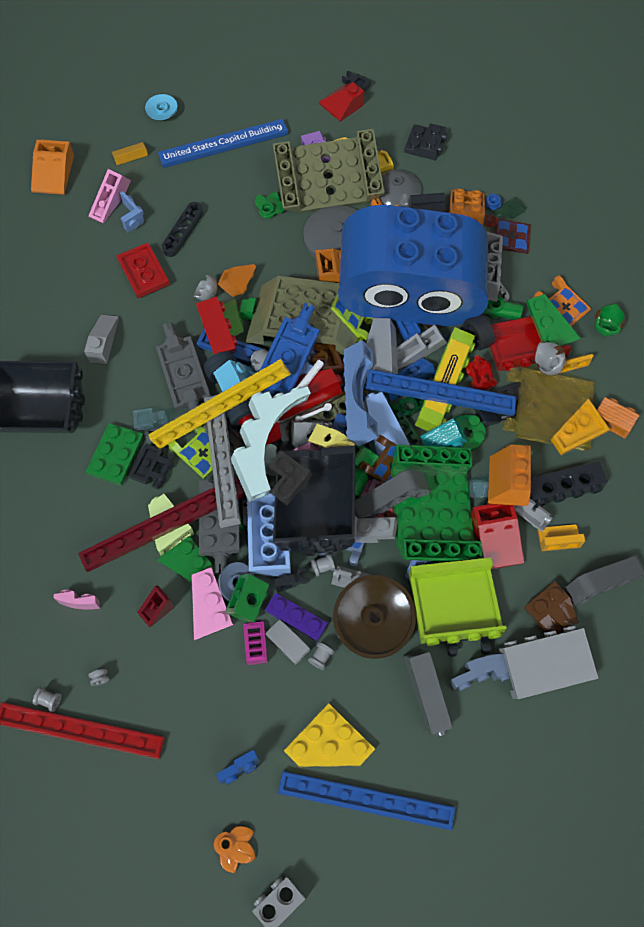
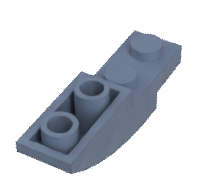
M504 654L489 655L467 662L464 666L466 673L453 678L450 681V685L453 691L458 688L460 691L471 687L470 683L478 680L480 683L490 678L489 674H491L494 681L500 679L503 682L510 679Z

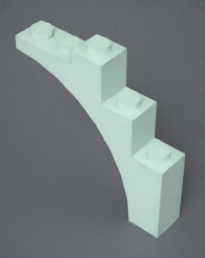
M296 387L287 394L279 393L273 396V398L269 392H259L250 399L249 408L254 419L245 421L240 429V434L246 448L240 447L236 449L231 457L232 464L249 502L267 496L271 490L264 464L265 444L269 432L284 413L294 406L307 401L310 395L308 387Z

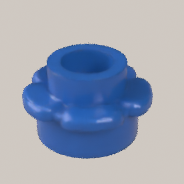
M490 194L486 198L485 206L487 208L497 210L501 207L502 202L499 195Z

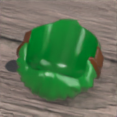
M616 303L603 306L596 312L594 317V327L604 337L619 334L625 324V315Z

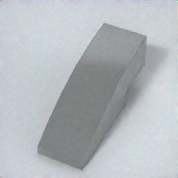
M435 325L420 335L418 333L397 347L398 369L428 356L447 344L444 336Z

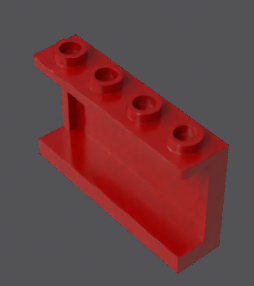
M532 317L491 324L495 334V342L489 347L498 371H510L517 367L525 368L535 364V354L541 340ZM570 345L561 346L564 349L565 357H568L571 350Z

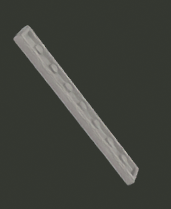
M215 396L206 397L204 401L206 402ZM226 412L207 422L220 528L241 524L234 470L231 461L232 455Z

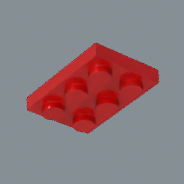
M149 243L116 255L137 298L170 285Z

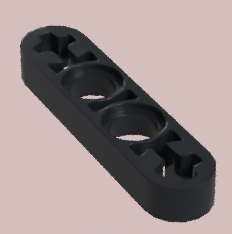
M191 202L188 204L162 243V250L165 256H175L203 215L200 203ZM184 221H191L189 225L182 224ZM177 233L183 234V236L180 238L174 237V235Z

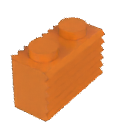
M605 397L597 410L610 429L609 431L623 439H626L639 417V414L634 409L620 405L613 398Z

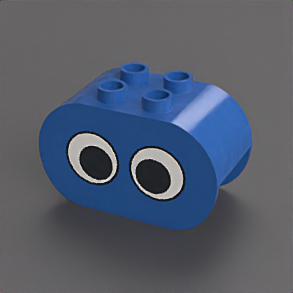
M375 205L360 209L351 214L342 226L339 301L345 309L363 317L390 318L395 321L441 326L464 324L465 320L480 316L488 305L487 232L478 221L461 214L393 205Z

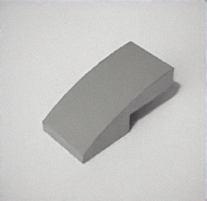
M281 620L265 633L267 638L295 665L310 651L309 647Z

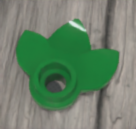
M277 192L268 195L266 198L258 194L255 198V205L259 208V215L262 218L269 219L275 214L285 211Z

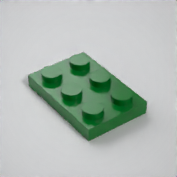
M108 423L85 471L86 474L122 486L141 446L144 435Z

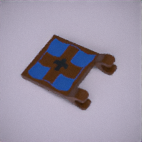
M380 434L376 441L382 444L385 449L373 467L362 461L359 468L385 483L391 479V468L396 444Z

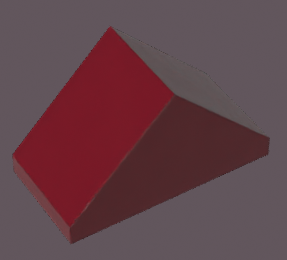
M156 585L137 613L151 627L175 607L162 589Z

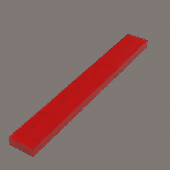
M3 702L0 705V725L155 759H160L165 741L163 736Z

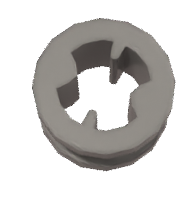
M100 669L89 673L88 676L92 679L90 685L97 686L108 682L109 677H106L107 669Z

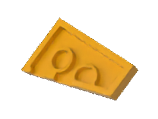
M588 398L551 438V441L560 455H563L607 433L610 429Z

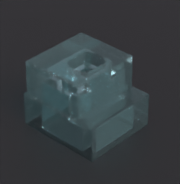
M485 479L468 480L469 496L487 497L488 481Z

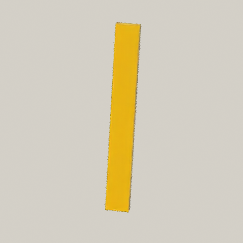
M280 359L148 434L149 439L158 448H162L247 400L254 394L291 375V373Z

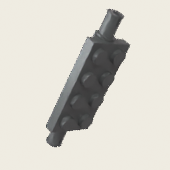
M168 322L170 329H168L166 323L162 326L166 339L162 345L156 346L175 410L178 411L189 407V410H192L199 406V404L204 403V398L211 396L191 336L186 338L179 337L176 334L174 324Z
M214 480L199 481V494L215 487ZM215 510L199 518L200 556H213L215 559L214 574L220 576L222 570L227 566L229 555L240 553V524L220 528L218 510Z

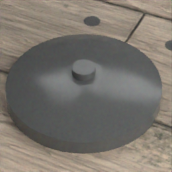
M338 205L324 207L314 212L306 221L303 230L304 244L308 252L316 259L315 250L333 248L341 251L343 223L351 214L358 210Z

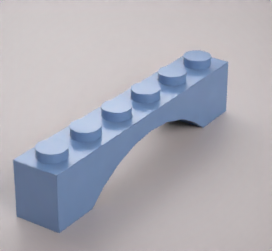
M363 340L344 349L343 358L345 367L344 389L346 392V435L350 441H353L358 446L378 438L377 421L366 412L363 404L365 380L368 370L373 366V351Z

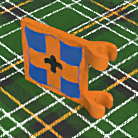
M558 275L554 278L552 286L559 291L550 297L549 300L572 326L586 315L591 308L566 285L561 276ZM538 291L535 293L534 297L540 296L543 293Z

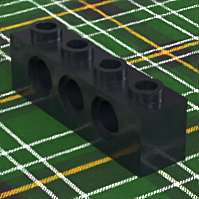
M599 461L531 477L530 499L536 503V507H542L549 502L559 503L569 497L575 499L590 492L591 494H596L603 490L607 480ZM579 479L585 480L587 484L581 483ZM561 484H566L569 488H564ZM542 488L549 489L550 493L544 492Z

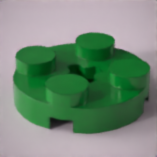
M475 415L456 417L455 419L459 422L463 432L464 430L471 432L469 437H466L467 442L461 448H471V452L477 450L486 436L483 423Z

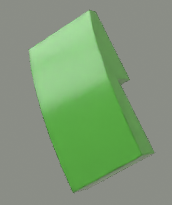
M233 300L225 303L226 311L223 312L225 319L229 318L232 327L229 329L231 336L244 332L243 320L239 314L237 301Z

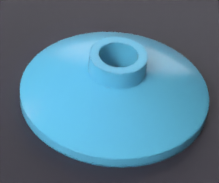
M159 94L151 97L146 102L145 110L152 119L166 120L176 113L177 102L170 95Z

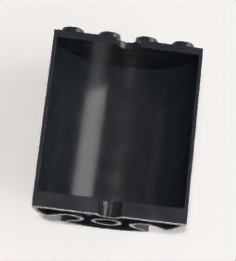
M0 361V432L74 433L79 422L83 421V412L81 410L82 405H85V395L82 394L81 381L83 379V370L79 369L77 362Z
M355 445L321 448L320 451L305 449L277 452L273 543L279 547V550L305 553L306 556H316L317 553L336 555L337 551L352 547L355 542Z

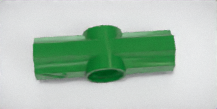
M498 296L497 302L488 300V305L483 313L492 319L504 317L516 320L521 319L524 305L504 301L502 297Z

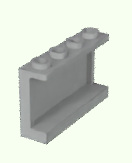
M576 625L563 628V633L557 634L556 630L544 633L543 638L537 639V636L534 635L524 638L525 642L517 644V640L504 643L505 647L499 648L500 653L504 654L513 690H510L512 699H521L598 679L584 628L577 629Z

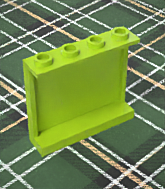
M492 558L410 567L409 579L421 644L427 643V646H434L443 641H448V643L452 644L460 642V639L476 641L481 639V637L489 636L490 639H495L503 635L507 628L502 625L491 574Z

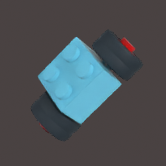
M228 351L211 356L204 364V370L209 380L213 383H219L222 392L255 374L252 367L237 362L234 354ZM252 397L226 411V416L232 428L241 429L245 421L254 419L249 408V402Z

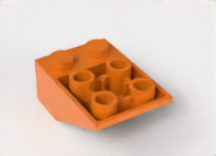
M36 140L33 151L31 192L65 194L74 159L70 142Z
M460 188L451 190L449 213L471 217L483 225L485 215L484 193L478 190H473L472 192L465 191Z
M333 248L315 250L318 280L339 283L341 251Z

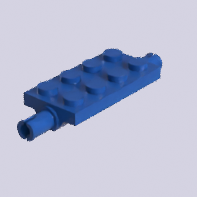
M304 303L300 315L296 319L284 318L260 370L281 359L291 375L264 389L263 393L269 392L272 398L274 394H287L294 389L320 334L319 329L309 325V320L315 310V307L311 304L308 307V303Z

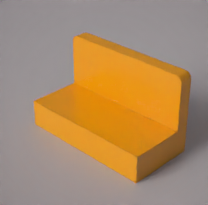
M576 524L546 527L542 532L538 529L541 551L581 548L585 543L584 534H579Z

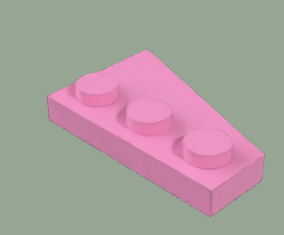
M212 568L193 574L194 640L233 624L229 614L225 613L226 605Z

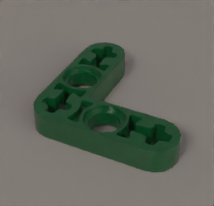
M406 397L390 405L393 414L396 413L399 425L405 426L408 429L404 433L406 438L410 435V441L412 443L416 442L415 445L420 446V438L407 418L420 412L425 400ZM411 403L414 409L406 410L404 405Z

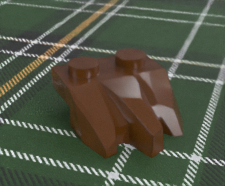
M317 343L313 346L318 353L312 355V364L320 360L324 364L321 370L332 368L335 375L344 376V355L338 354L336 345Z
M553 582L524 607L527 613L537 622V627L543 634L556 630L557 634L563 633V628L572 626L571 623H579L570 597L556 582Z

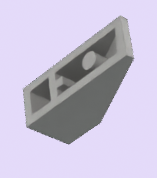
M100 315L88 336L84 351L90 363H108L119 320L118 316Z

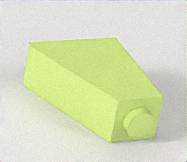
M165 494L155 497L148 505L150 518L174 507ZM189 524L155 540L160 556L164 555L186 537L194 535Z

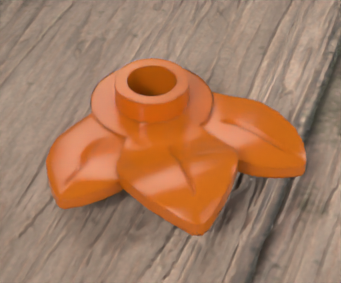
M238 826L232 829L230 833L222 832L215 837L213 846L216 853L220 855L221 866L226 871L235 873L238 863H249L255 860V852L248 843L254 833L250 828ZM225 839L229 841V846L226 849L221 846L222 841Z

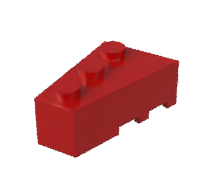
M216 296L196 303L213 354L224 351L236 352L235 346H238L235 335L231 336L229 329L232 327L229 318L225 319L223 312L226 311L223 302L218 301Z

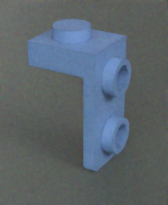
M122 191L120 192L122 202L131 212L121 217L124 229L130 232L144 223V212L139 205L136 206L130 195L127 196Z

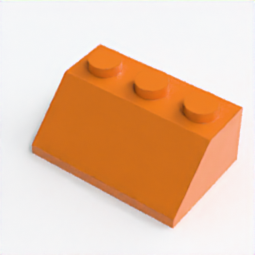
M509 445L490 456L488 503L528 506L531 492V446Z

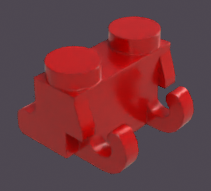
M479 355L474 357V361L468 363L466 371L470 377L472 376L473 382H471V387L473 389L488 390L496 386L497 381L493 376L491 363L485 361Z

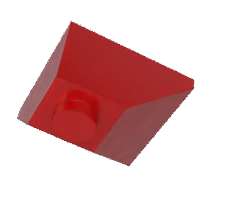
M354 82L348 83L320 100L319 104L341 122L364 106V90Z

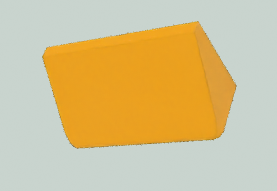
M141 142L113 151L112 155L116 164L120 165L148 156L144 143Z
M582 354L566 358V363L560 373L589 366L593 354Z

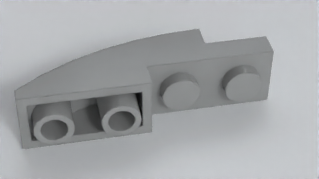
M355 516V542L379 543L380 539H395L398 520L395 517L358 519Z

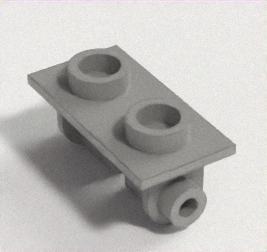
M529 499L528 506L514 505L515 512L541 532L553 519L550 516L551 514L539 506L536 510L533 509L536 503Z
M337 565L331 584L345 588L353 580L370 574Z

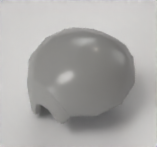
M211 275L205 276L207 281H200L193 297L204 301L215 296L217 280Z

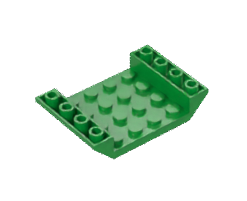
M396 444L391 478L408 470L423 472L431 489V492L426 496L420 498L409 497L394 506V517L398 520L396 546L404 560L464 561L482 559L481 541H474L467 471L472 467L471 448Z

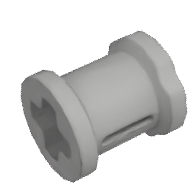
M326 555V557L317 560H310L316 577L320 573L335 570L331 555Z
M318 642V648L312 658L308 659V662L316 668L324 670L326 661L330 655L334 654V651L325 644Z
M41 686L34 695L33 704L36 706L40 704L49 708V711L54 712L61 701V694L51 693Z

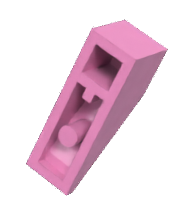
M108 169L89 217L104 223L122 200L120 192L123 191L126 194L131 180Z

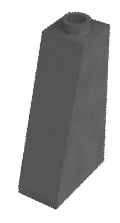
M419 650L403 655L428 732L432 735L435 734V736L447 734V730L453 727L430 652Z

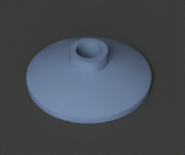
M240 562L231 563L222 570L219 576L220 592L228 601H230L235 589L233 579L237 584L240 575L250 574L255 577L254 573L249 572V566Z

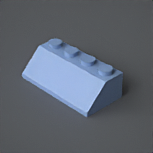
M269 493L267 496L251 502L247 498L249 572L270 577L286 573L291 575L290 551H281L273 543L275 493Z

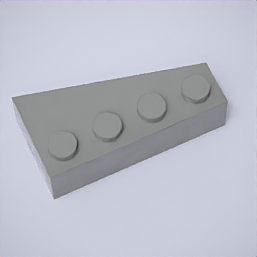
M487 232L488 300L497 302L500 289L503 236Z

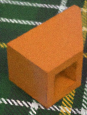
M256 265L237 266L224 270L217 285L232 297L244 294L249 280L254 276L253 272Z

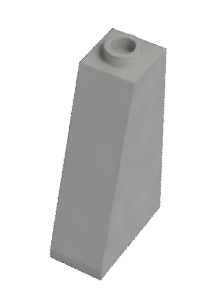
M373 318L366 342L373 351V366L371 369L398 374L396 328L390 318Z

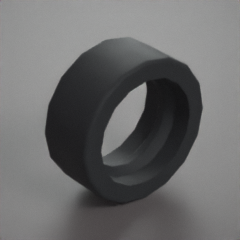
M482 314L464 321V331L475 335L473 339L475 349L481 351L494 344L495 334L493 328Z

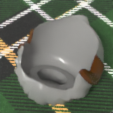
M540 342L535 354V364L539 367V371L546 375L560 373L566 363L564 349L554 342Z

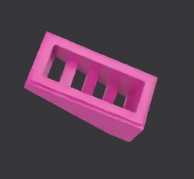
M264 621L243 624L247 665L268 663ZM260 628V632L249 633L248 629ZM261 636V639L249 640V637ZM261 644L262 647L250 648V645ZM262 651L261 655L251 656V652Z

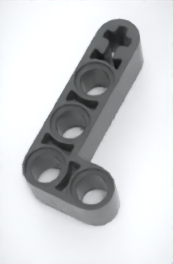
M413 470L404 471L355 500L356 517L358 519L375 518L409 497L420 498L428 495L431 489L425 474Z
M633 556L583 574L566 586L565 590L576 607L589 601L596 595L644 577V567L638 556Z

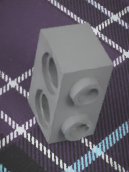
M280 877L271 886L273 891L267 897L263 894L254 903L256 908L252 912L264 927H278L306 899L288 877L284 880ZM284 887L290 888L293 892V897L289 902L283 901L280 897V892ZM267 904L275 907L276 914L272 919H267L263 914V909Z

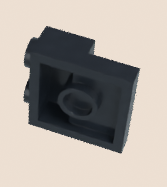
M431 123L429 127L414 124L404 153L436 161L437 155H441L443 149L442 142H445L448 132H445L446 127Z

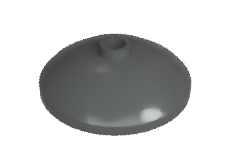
M390 169L381 173L384 195L378 198L381 200L382 205L394 206L398 204L401 207H409L408 200L410 195H420L422 193L419 179L409 171Z

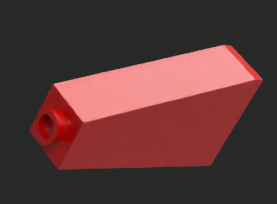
M332 368L318 371L307 386L310 391L307 401L294 406L280 417L281 421L343 393L340 387L343 382L339 374L335 375ZM307 374L300 375L294 388L299 385Z

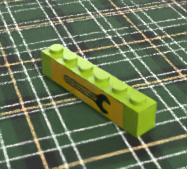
M456 327L454 328L432 381L452 385L461 382L464 375L461 370L466 368L470 358L467 355L468 353L471 354L474 349L475 343H473L475 335ZM425 400L415 426L427 431L438 427L446 422V419L443 418L444 414L449 413L452 405Z

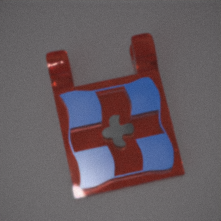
M486 215L484 226H496L495 234L503 236L502 250L524 254L529 253L531 224L498 219L493 215Z

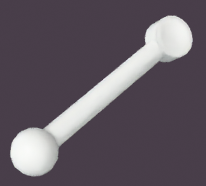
M326 403L320 409L303 416H296L295 420H303L322 411H330L332 406L330 403Z

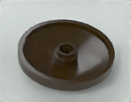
M367 575L353 580L340 592L334 605L333 623L339 639L350 651L365 658L379 659L397 653L408 643L416 624V610L410 594L400 583L386 576Z

